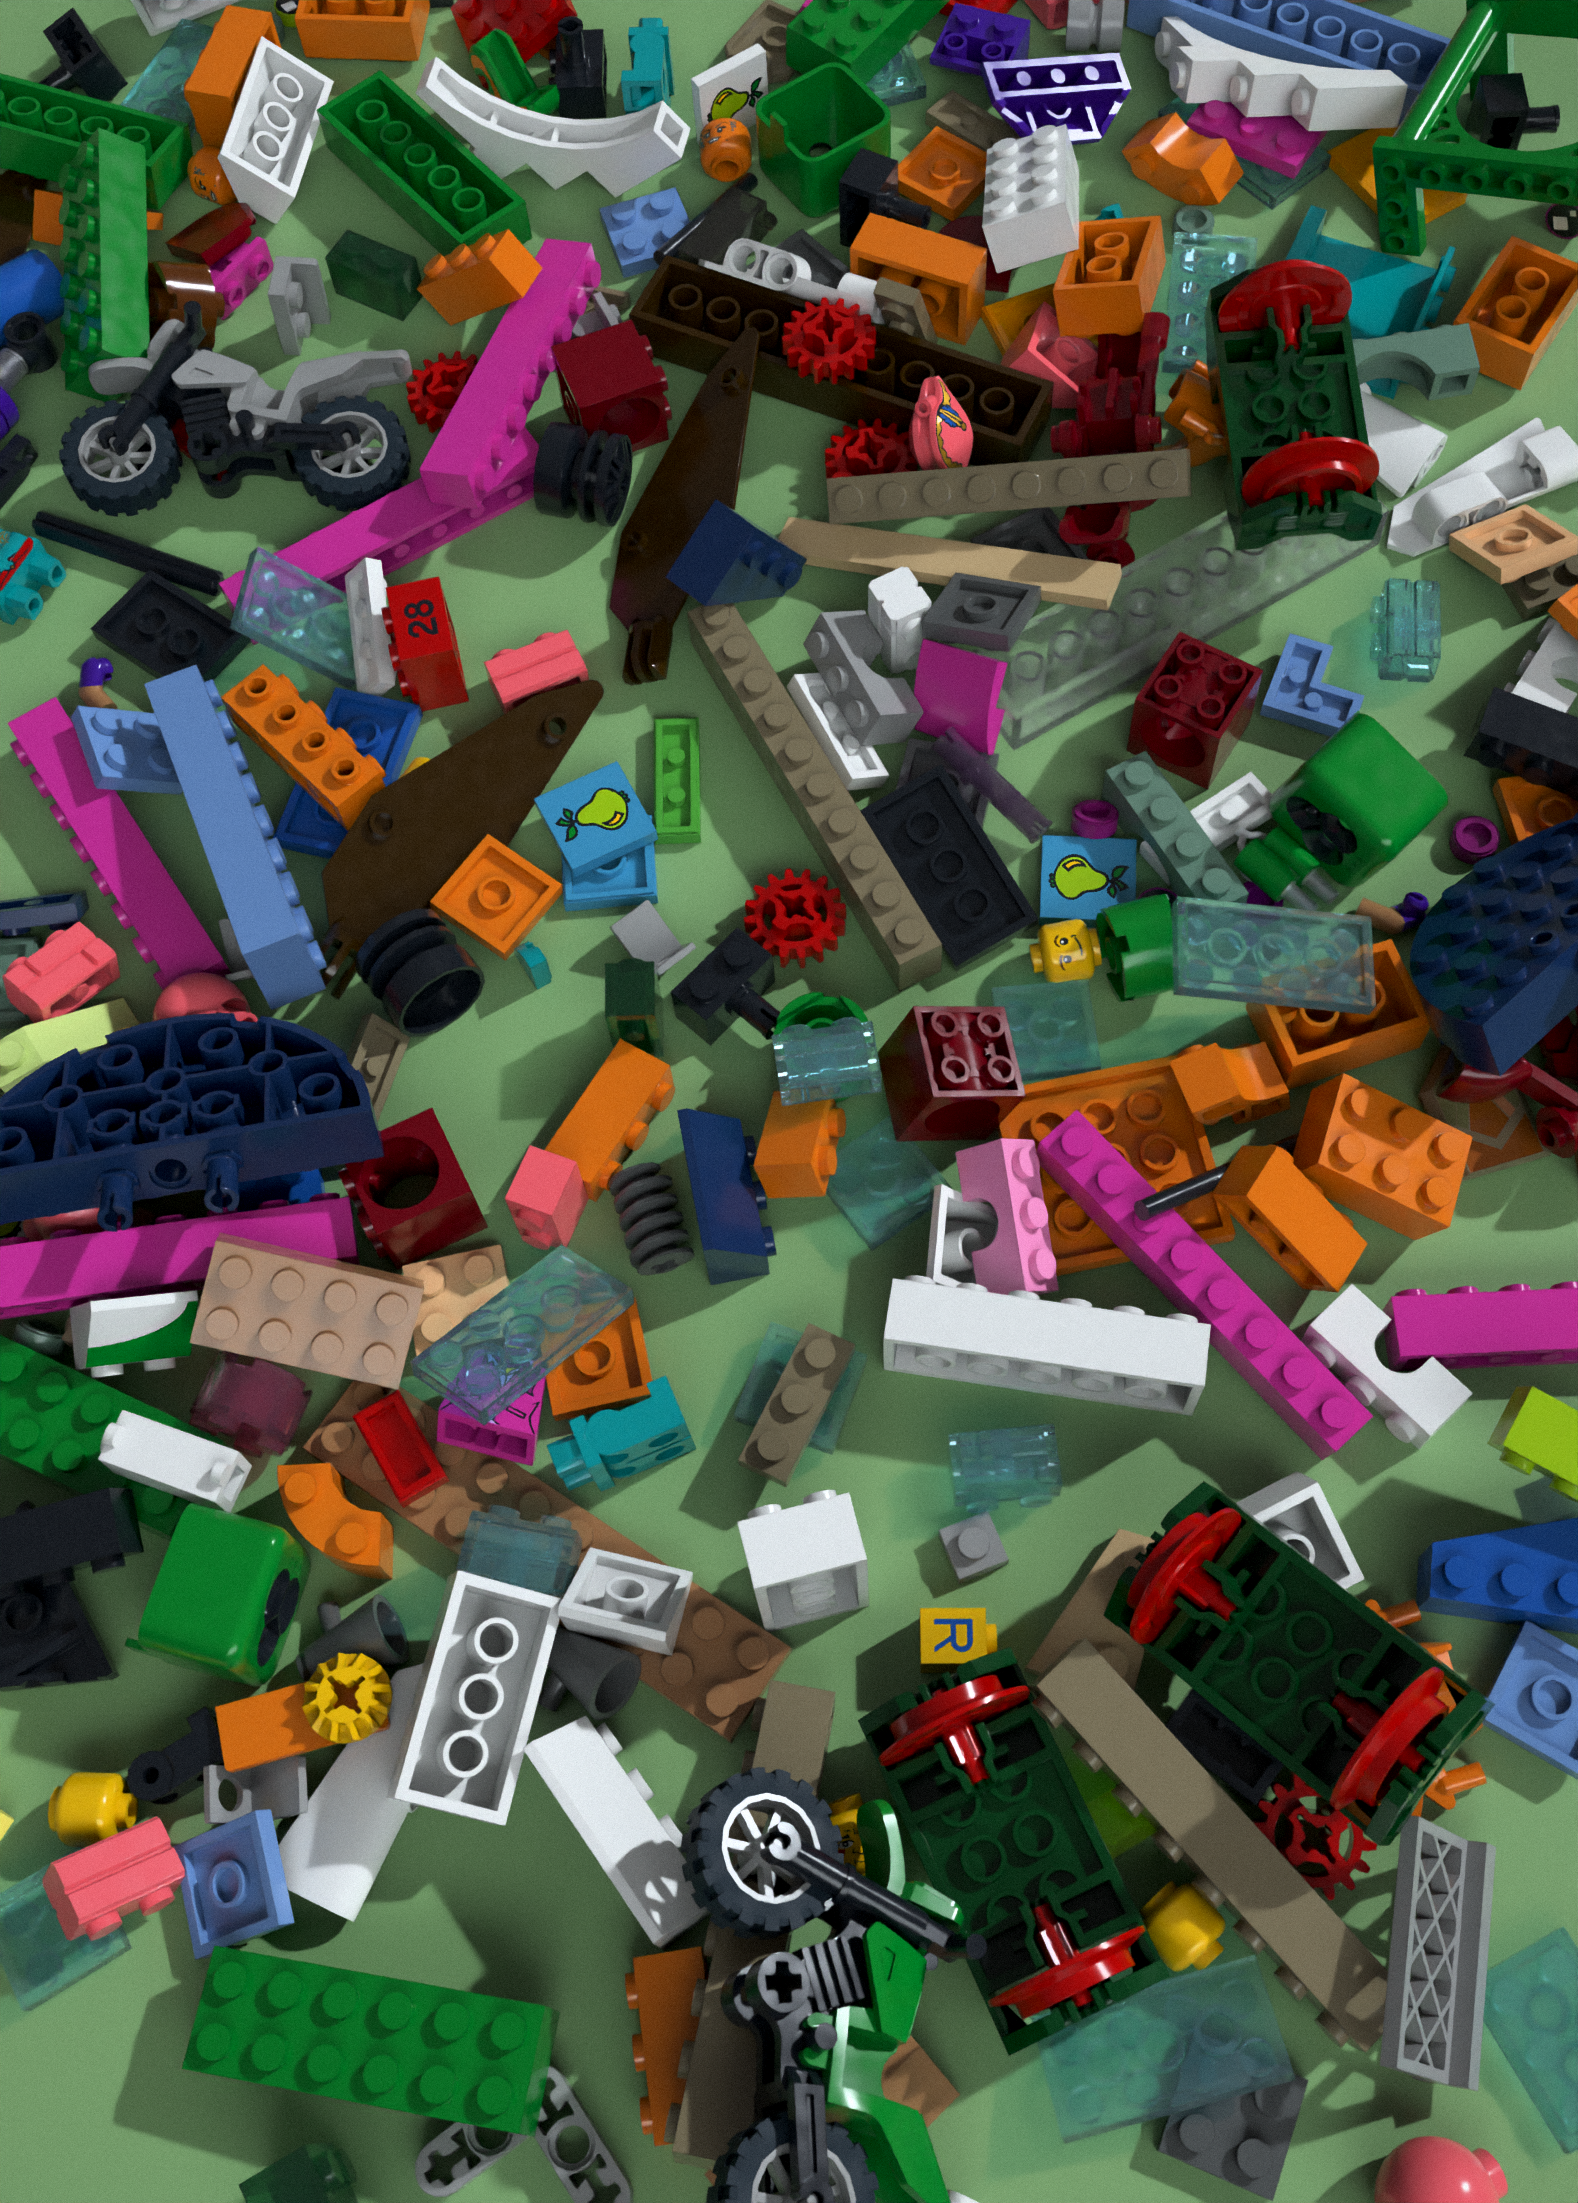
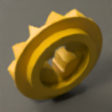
M338 1652L334 1658L324 1663H318L316 1671L310 1680L304 1683L305 1694L302 1709L311 1728L318 1735L331 1742L347 1744L369 1737L383 1724L391 1708L392 1686L386 1671L379 1663L363 1653L345 1654ZM335 1681L340 1685L343 1683L347 1688H351L355 1684L359 1685L360 1688L355 1692L354 1696L358 1701L357 1705L362 1710L361 1713L358 1714L353 1708L350 1710L345 1705L339 1706L336 1710L334 1709L333 1705L338 1700V1696L335 1693L336 1688L332 1685Z

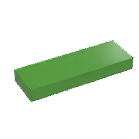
M699 717L654 719V827L658 835L655 845L701 843Z

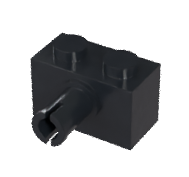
M71 8L43 30V33L61 59L59 60L61 65L42 79L39 84L65 91H71L74 87L78 86L89 97L103 101L114 98L121 89L128 85L100 40L74 8Z
M575 16L565 17L558 22L559 33L556 35V49L549 50L551 74H555V77H549L548 85H557L560 94L559 117L571 119L607 118L608 59L603 29L583 30V22L580 18Z
M1522 73L1480 75L1465 131L1476 140L1489 146L1517 150L1522 134L1556 133L1560 123V108L1558 105L1529 107Z
M860 148L839 180L841 245L851 247L869 213L927 229L932 215L930 212L932 207L900 197L898 192V160Z
M737 927L671 991L676 1018L710 1046L739 1017L760 1032L766 1040L772 1039L774 1032L771 1029H775L780 1011L762 998L761 995L775 982L773 955Z
M1193 1688L1187 1691L1164 1724L1211 1777L1249 1806L1257 1805L1284 1766L1283 1763Z

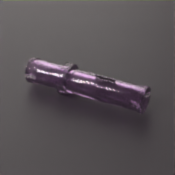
M953 726L945 731L946 736L941 735L933 744L932 749L938 752L961 775L960 781L965 786L971 784L1029 840L1030 844L1039 840L1038 836H1043L1052 826L1053 822L1050 819L1048 820L990 764L991 758L986 753L980 755L956 732Z

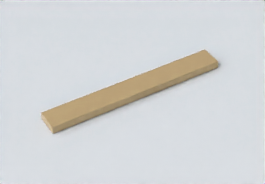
M788 517L778 538L807 559L804 565L883 576L900 567H908L918 582L946 586L957 572L1041 586L1042 601L1109 610L1122 577L1121 564L842 524H830L828 522Z

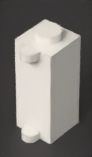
M122 1410L116 1423H110L105 1429L100 1444L101 1454L98 1458L117 1475L191 1502L226 1512H231L252 1467L239 1451Z

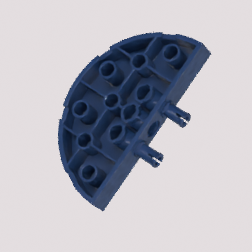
M1578 813L1572 819L1537 832L1498 854L1483 858L1475 863L1470 873L1455 885L1443 891L1442 897L1429 911L1419 926L1413 940L1410 952V971L1432 1032L1441 1045L1446 1044L1453 1049L1454 1055L1458 1060L1480 1071L1497 1076L1503 1075L1578 1006Z
M234 1013L194 1014L142 1023L105 1035L107 1044L96 1047L81 1055L77 1048L62 1054L25 1077L0 1098V1225L99 1208L97 1222L102 1228L117 1232L118 1216L121 1215V1228L123 1231L130 1227L133 1222V1201L154 1199L170 1194L206 1189L204 1203L208 1209L223 1213V1198L227 1197V1209L230 1212L239 1204V1182L261 1180L267 1177L312 1171L318 1168L385 1157L382 1137L366 1083L360 1071L355 1070L348 1062L346 1053L330 1040L305 1027L271 1017L261 1016L257 1023L236 1021Z

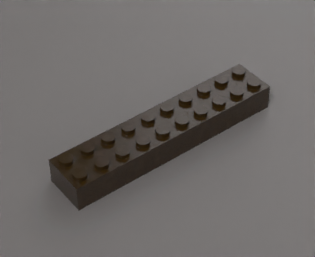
M668 255L664 257L629 313V319L632 320L639 336L644 334L647 336L652 348L653 357L705 375L712 371L745 329L755 327L760 333L753 391L858 426V420L863 419L867 426H873L876 418L881 419L882 427L886 429L889 425L895 423L897 424V435L909 431L910 420L924 379L939 375L971 423L973 447L969 464L973 466L1028 462L1051 418L1054 382L872 322L871 326L876 327L874 359H867L866 371L855 368L854 379L849 380L844 375H839L837 384L833 385L829 377H823L819 384L814 383V374L811 373L801 378L798 376V366L789 368L787 365V355H783L784 323L792 322L791 313L794 310L805 313V303L808 301Z

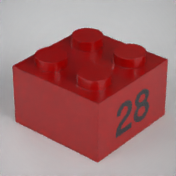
M439 576L386 587L389 606L382 607L381 611L386 632L388 635L392 634L390 635L392 643L388 644L393 669L398 674L403 697L411 696L413 703L420 705L422 712L469 702L456 633Z

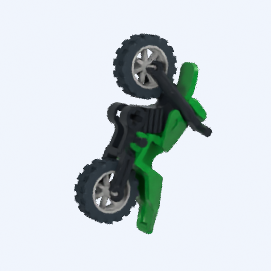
M765 1767L752 1768L743 1774L737 1773L707 1792L700 1799V1805L692 1809L686 1821L690 1828L682 1836L681 1852L686 1853L687 1862L682 1865L685 1881H691L695 1893L691 1894L695 1903L700 1909L703 1907L707 1908L712 1914L709 1919L721 1929L727 1926L735 1929L733 1935L744 1939H750L754 1936H760V1940L774 1939L806 1925L807 1922L815 1918L832 1926V1929L827 1939L821 1943L801 1948L792 1953H773L754 1964L733 1972L724 1981L720 1995L724 2014L734 2025L750 2029L756 2041L755 2122L749 2124L746 2130L735 2134L727 2143L729 2147L727 2153L720 2155L716 2160L712 2173L717 2176L714 2186L708 2187L707 2203H951L922 2113L919 2114V2111L886 2099L881 2085V2074L889 2057L895 2054L898 2046L905 2044L911 2035L922 1996L925 1972L933 1971L937 1968L938 1957L948 1963H952L957 1959L982 1958L987 1950L985 1939L980 1934L959 1933L964 1921V1915L956 1902L923 1882L916 1880L905 1882V1865L901 1837L894 1811L887 1801L883 1799L868 1801L861 1805L857 1811V1829L865 1861V1876L856 1871L854 1865L848 1862L844 1864V1854L838 1853L837 1843L842 1841L838 1824L832 1825L828 1816L832 1813L829 1805L824 1799L818 1801L812 1794L814 1788L803 1779L798 1782L790 1779L791 1773L785 1770L775 1769L770 1773H766ZM749 1810L768 1814L762 1835ZM735 1818L748 1840L747 1842L728 1838L729 1829ZM728 1852L738 1854V1863L734 1866L731 1865ZM753 1881L758 1884L759 1894L743 1883ZM742 1988H745L748 2001H741Z

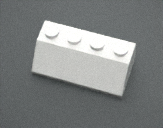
M261 36L217 159L239 203L248 204L252 211L277 224L295 199L320 124L316 110L327 103L334 81Z
M584 1716L532 1741L523 1748L653 1944L665 1951L711 1915L706 1907L700 1909L691 1896V1894L695 1893L691 1881H685L682 1865L687 1862L678 1849L681 1847L683 1835L668 1813L660 1820L655 1816L647 1804V1801L655 1794L636 1767L629 1773H626L615 1755L622 1751L623 1748L605 1722L595 1728L588 1717Z

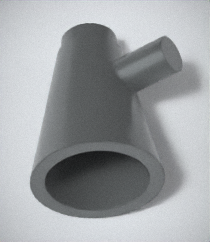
M375 1595L343 1620H341L338 1603L328 1601L317 1607L322 1636L306 1647L304 1652L296 1656V1665L302 1679L307 1682L316 1671L318 1663H324L334 1658L338 1652L345 1654L363 1653L384 1668L405 1663L409 1658V1645L398 1614L390 1602L382 1595Z
M557 1627L547 1664L552 1673L539 1696L538 1703L549 1710L557 1711L568 1689L595 1720H606L620 1711L634 1693L641 1675L640 1658L634 1653L586 1635L569 1631L564 1627Z

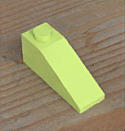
M124 998L23 1026L0 1040V1088L6 1093L25 1077L62 1054L77 1048L81 1055L96 1047L107 1044L105 1035L125 1027L139 1025L140 1023Z

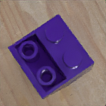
M955 3L932 51L930 64L944 70L983 79L979 68L983 62L1028 59L1031 20Z

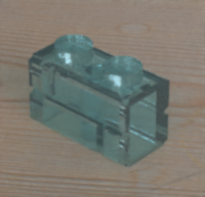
M1389 578L1384 583L1381 595L1373 596L1371 602L1370 623L1378 624V633H1373L1370 661H1378V677L1380 680L1402 681L1407 679L1408 682L1429 683L1434 679L1441 660L1440 584L1438 581L1416 580L1411 582L1410 579Z
M845 1017L834 1021L831 1027L811 1029L808 1025L797 1024L786 1027L782 1030L781 1034L772 1035L782 1106L881 1092V1069L872 1021L860 1022L858 1018Z
M1053 1423L948 1434L947 1451L955 1507L967 1505V1512L983 1513L985 1511L997 1510L999 1508L998 1502L1019 1500L1020 1506L1023 1508H1036L1052 1503L1051 1497L1060 1496L1062 1475Z
M490 1505L487 1513L475 1510L471 1512L456 1571L459 1570L563 1599L575 1577V1570L578 1566L583 1541L578 1531L571 1529V1521L551 1515H542L539 1523L519 1519V1511L500 1505Z

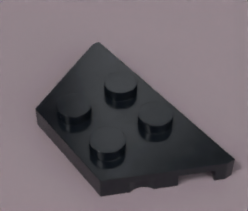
M26 1500L18 1506L15 1513L34 1509L36 1506L29 1500ZM41 1581L24 1585L25 1595L0 1601L1 1692L107 1681L120 1676L73 1581L47 1588H42Z

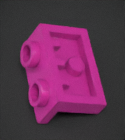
M259 236L250 244L242 243L209 267L215 291L221 292L224 297L225 312L223 317L219 318L223 321L243 303L244 299L273 270L274 264L266 240Z

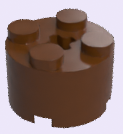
M173 261L148 262L150 342L166 321L177 319L185 324L184 305L188 301H196L201 305L202 326L206 331V335L197 349L203 347L213 349L217 318H222L224 315L225 301L223 294L215 291L209 266L200 263Z

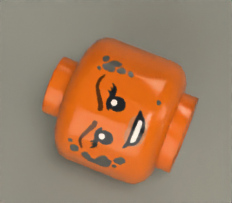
M719 118L705 125L700 133L699 140L700 162L704 172L711 178L721 182H731L746 174L752 161L751 137L747 127L742 122L733 118Z
M213 145L204 146L191 157L187 166L192 190L197 196L222 206L232 204L236 200L238 201L217 159L221 148Z

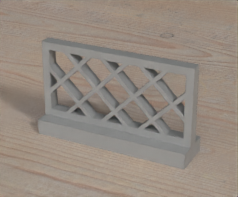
M1410 1816L1407 1823L1401 1829L1380 2066L1412 2075L1413 2079L1422 2082L1478 2091L1496 1847L1486 1842L1468 1841L1419 1816Z

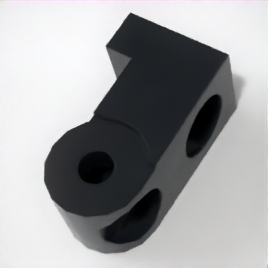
M205 1706L188 1716L186 1719L192 1732L167 1746L162 1751L145 1752L132 1762L128 1769L127 1783L134 1796L157 1805H168L204 1784L203 1768L205 1766L224 1765L215 1710Z

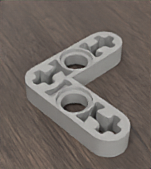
M550 2065L546 2081L552 2079L556 2086L549 2094L550 2099L558 2111H562L567 2103H569L574 2113L558 2120L546 2134L541 2123L552 2119L546 2107L541 2105L535 2135L536 2141L574 2203H591L596 2198L597 2191L590 2179L585 2178L581 2185L578 2186L573 2178V2174L590 2168L599 2155L606 2162V2167L595 2171L601 2182L605 2186L616 2183L621 2190V2193L615 2198V2203H633V2188L628 2176L564 2074L558 2068ZM455 2122L419 2152L415 2162V2176L418 2185L425 2193L434 2197L450 2196L462 2190L531 2136L508 2132L507 2138L501 2146L490 2149L479 2141L477 2126ZM573 2125L581 2127L589 2138L588 2153L578 2163L565 2161L557 2149L559 2135L565 2128ZM463 2130L468 2147L481 2159V2162L473 2167L471 2156L464 2157L451 2169L452 2175L455 2178L451 2184L444 2178L433 2181L429 2173L436 2166L433 2155L439 2151L442 2156H449L461 2149L464 2145L456 2139V2135Z

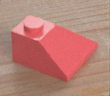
M1044 301L1004 354L1000 365L1054 382L1052 408L1076 409L1079 382L1086 381L1088 376L1096 375L1098 347L1088 338H1077L1075 336L1060 337L1056 310Z

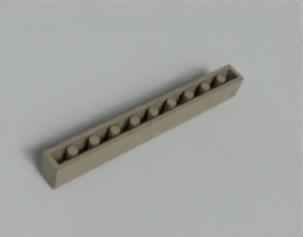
M729 603L706 607L701 605L688 611L691 644L835 885L839 888L841 895L898 990L901 991L940 972L942 943L734 604Z

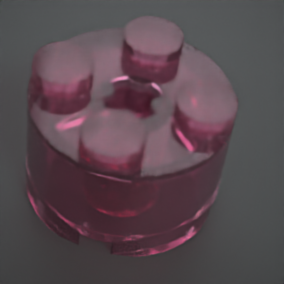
M218 1351L190 1408L192 1416L188 1424L215 1437L220 1432L236 1439L233 1447L249 1456L262 1458L265 1452L281 1457L283 1452H287L313 1395V1391H303L306 1383L268 1362L255 1358L252 1365L247 1364L245 1366L236 1363L240 1354Z

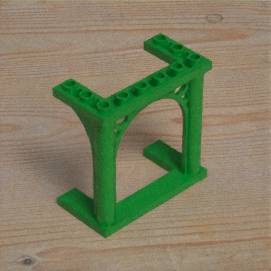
M1466 0V16L1393 137L1378 136L1372 146L1381 252L1421 257L1427 246L1423 189L1578 206V142L1540 151L1496 148L1484 144L1469 135L1459 123L1456 115L1458 101L1468 83L1470 84V101H1473L1480 75L1515 73L1514 34L1578 39V0ZM1440 127L1448 128V129L1438 130Z

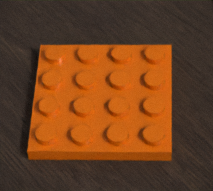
M1177 1055L1025 1084L1023 1086L1026 1096L997 1127L1000 1139L1034 1140L1037 1151L1039 1142L1075 1110H1078L1156 1192L1216 1168L1204 1125L1193 1117L1169 1064V1061L1176 1059ZM1040 1166L1039 1173L1044 1203L1048 1211V1227L1052 1251L1056 1260V1275L1061 1276L1130 1262L1131 1260ZM1212 1192L1173 1208L1209 1246L1234 1240L1236 1233L1230 1213L1212 1195Z

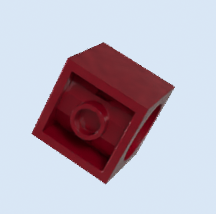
M632 320L551 346L562 407L570 424L584 426L588 432V438L596 430H605L609 436L613 433L626 434L631 440L632 452L669 440L667 421L672 420V413L668 400L663 395V392L669 390L668 382L662 366L654 367L651 361L654 357L647 336L645 334L639 336Z
M1179 631L1135 699L1126 751L1134 755L1146 751L1157 766L1208 790L1250 723L1263 670Z
M913 1006L877 1053L896 1142L986 1140L1026 1096L1005 1007Z
M429 1108L380 1131L385 1157L369 1159L363 1162L346 1163V1168L338 1171L350 1199H353L358 1210L357 1216L367 1238L372 1242L379 1258L389 1255L397 1270L401 1269L403 1265L414 1263L488 1228L433 1108ZM415 1175H430L438 1178L432 1192L420 1203L404 1209L383 1207L384 1200L389 1191L405 1178Z

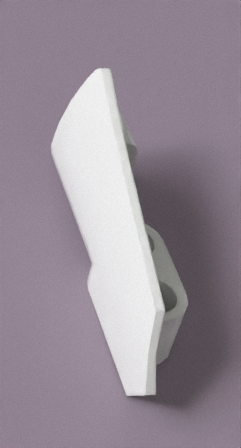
M744 238L735 240L729 246L723 265L699 259L698 265L818 305H821V298L824 297L829 301V305H835L839 298H843L845 308L849 309L857 303L860 305V315L870 314L872 323L885 324L873 294L878 281L849 272L842 277L838 288L834 289L811 281L810 266L800 256ZM754 251L756 256L755 264L752 269H747L746 259ZM791 263L793 267L791 279L783 278L782 275L785 267Z
M1365 382L1360 385L1369 446L1376 452L1379 459L1380 469L1376 479L1397 497L1401 498L1405 495L1410 485L1415 488L1432 468L1444 449L1448 436L1372 396L1371 390Z
M1534 418L1483 452L1393 507L1387 549L1413 557L1449 543V534L1504 513L1508 508L1578 481V445L1561 426L1545 431L1541 419Z
M424 1663L396 1671L390 1680L392 1686V1704L389 1711L390 1728L374 1733L361 1741L347 1743L309 1799L307 1813L298 1815L278 1845L287 1889L353 1922L381 1869L407 1813H413L419 1807L418 1805L386 1798Z

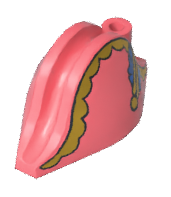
M939 375L924 379L908 431L912 455L922 470L968 467L973 447L971 423Z

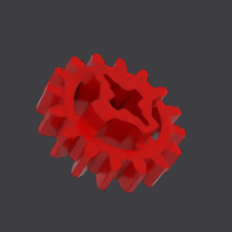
M824 297L821 298V306L815 307L809 301L806 302L805 313L794 310L791 313L792 322H787L783 325L784 336L782 337L783 355H787L788 367L798 366L799 377L803 378L809 373L814 374V383L819 384L823 377H829L833 385L837 384L839 375H844L847 379L852 380L854 379L855 368L861 371L867 370V359H874L876 327L871 326L870 314L860 315V305L856 303L849 309L845 308L843 298H839L835 305H829V301Z
M455 351L453 358L447 359L444 353L441 352L438 353V362L433 363L428 359L423 360L424 371L413 369L412 376L414 381L406 383L408 404L411 413L415 414L419 425L427 422L429 432L434 433L439 427H443L478 363L475 354H471L465 360L462 359L460 351Z
M877 418L873 426H867L863 419L858 420V429L855 430L844 425L842 427V437L832 435L830 438L831 448L825 449L826 480L827 478L918 471V464L909 446L908 432L897 435V424L892 423L886 429L882 427L881 419Z
M787 868L784 874L785 879L778 880L773 874L767 875V888L759 885L753 887L755 900H746L745 902L747 917H744L745 932L750 933L749 937L760 946H763L773 957L775 955L779 956L780 967L786 968L790 959H797V963L800 969L806 966L807 957L812 956L817 962L821 963L824 961V948L834 952L838 949L837 936H845L846 933L844 919H847L846 904L840 903L841 894L838 887L828 890V877L825 875L818 878L815 882L811 880L810 869H805L800 878L794 877L791 868ZM820 906H822L827 915L825 923L821 921V914L818 911ZM766 914L770 915V922H772L770 931L764 923Z
M1290 1772L1291 1787L1286 1789L1273 1780L1270 1787L1275 1795L1274 1799L1269 1802L1261 1798L1257 1806L1265 1813L1263 1819H1252L1251 1821L1292 1866L1298 1867L1304 1861L1320 1863L1326 1871L1321 1873L1297 1872L1313 1889L1320 1888L1328 1900L1335 1899L1334 1884L1338 1882L1342 1883L1350 1891L1354 1890L1356 1887L1350 1873L1354 1869L1369 1873L1371 1868L1360 1857L1362 1851H1375L1377 1844L1363 1837V1830L1339 1810L1332 1807L1331 1804H1326L1319 1810L1306 1808L1299 1801V1798L1322 1796L1295 1773ZM1282 1812L1286 1818L1285 1835L1277 1842L1278 1845L1276 1846L1275 1827ZM1298 1814L1316 1828L1324 1826L1318 1834L1322 1840L1321 1845L1327 1852L1326 1855L1308 1842L1300 1845L1306 1838V1835L1302 1830L1303 1825L1297 1818ZM1349 1828V1843L1342 1857L1339 1853L1340 1834Z

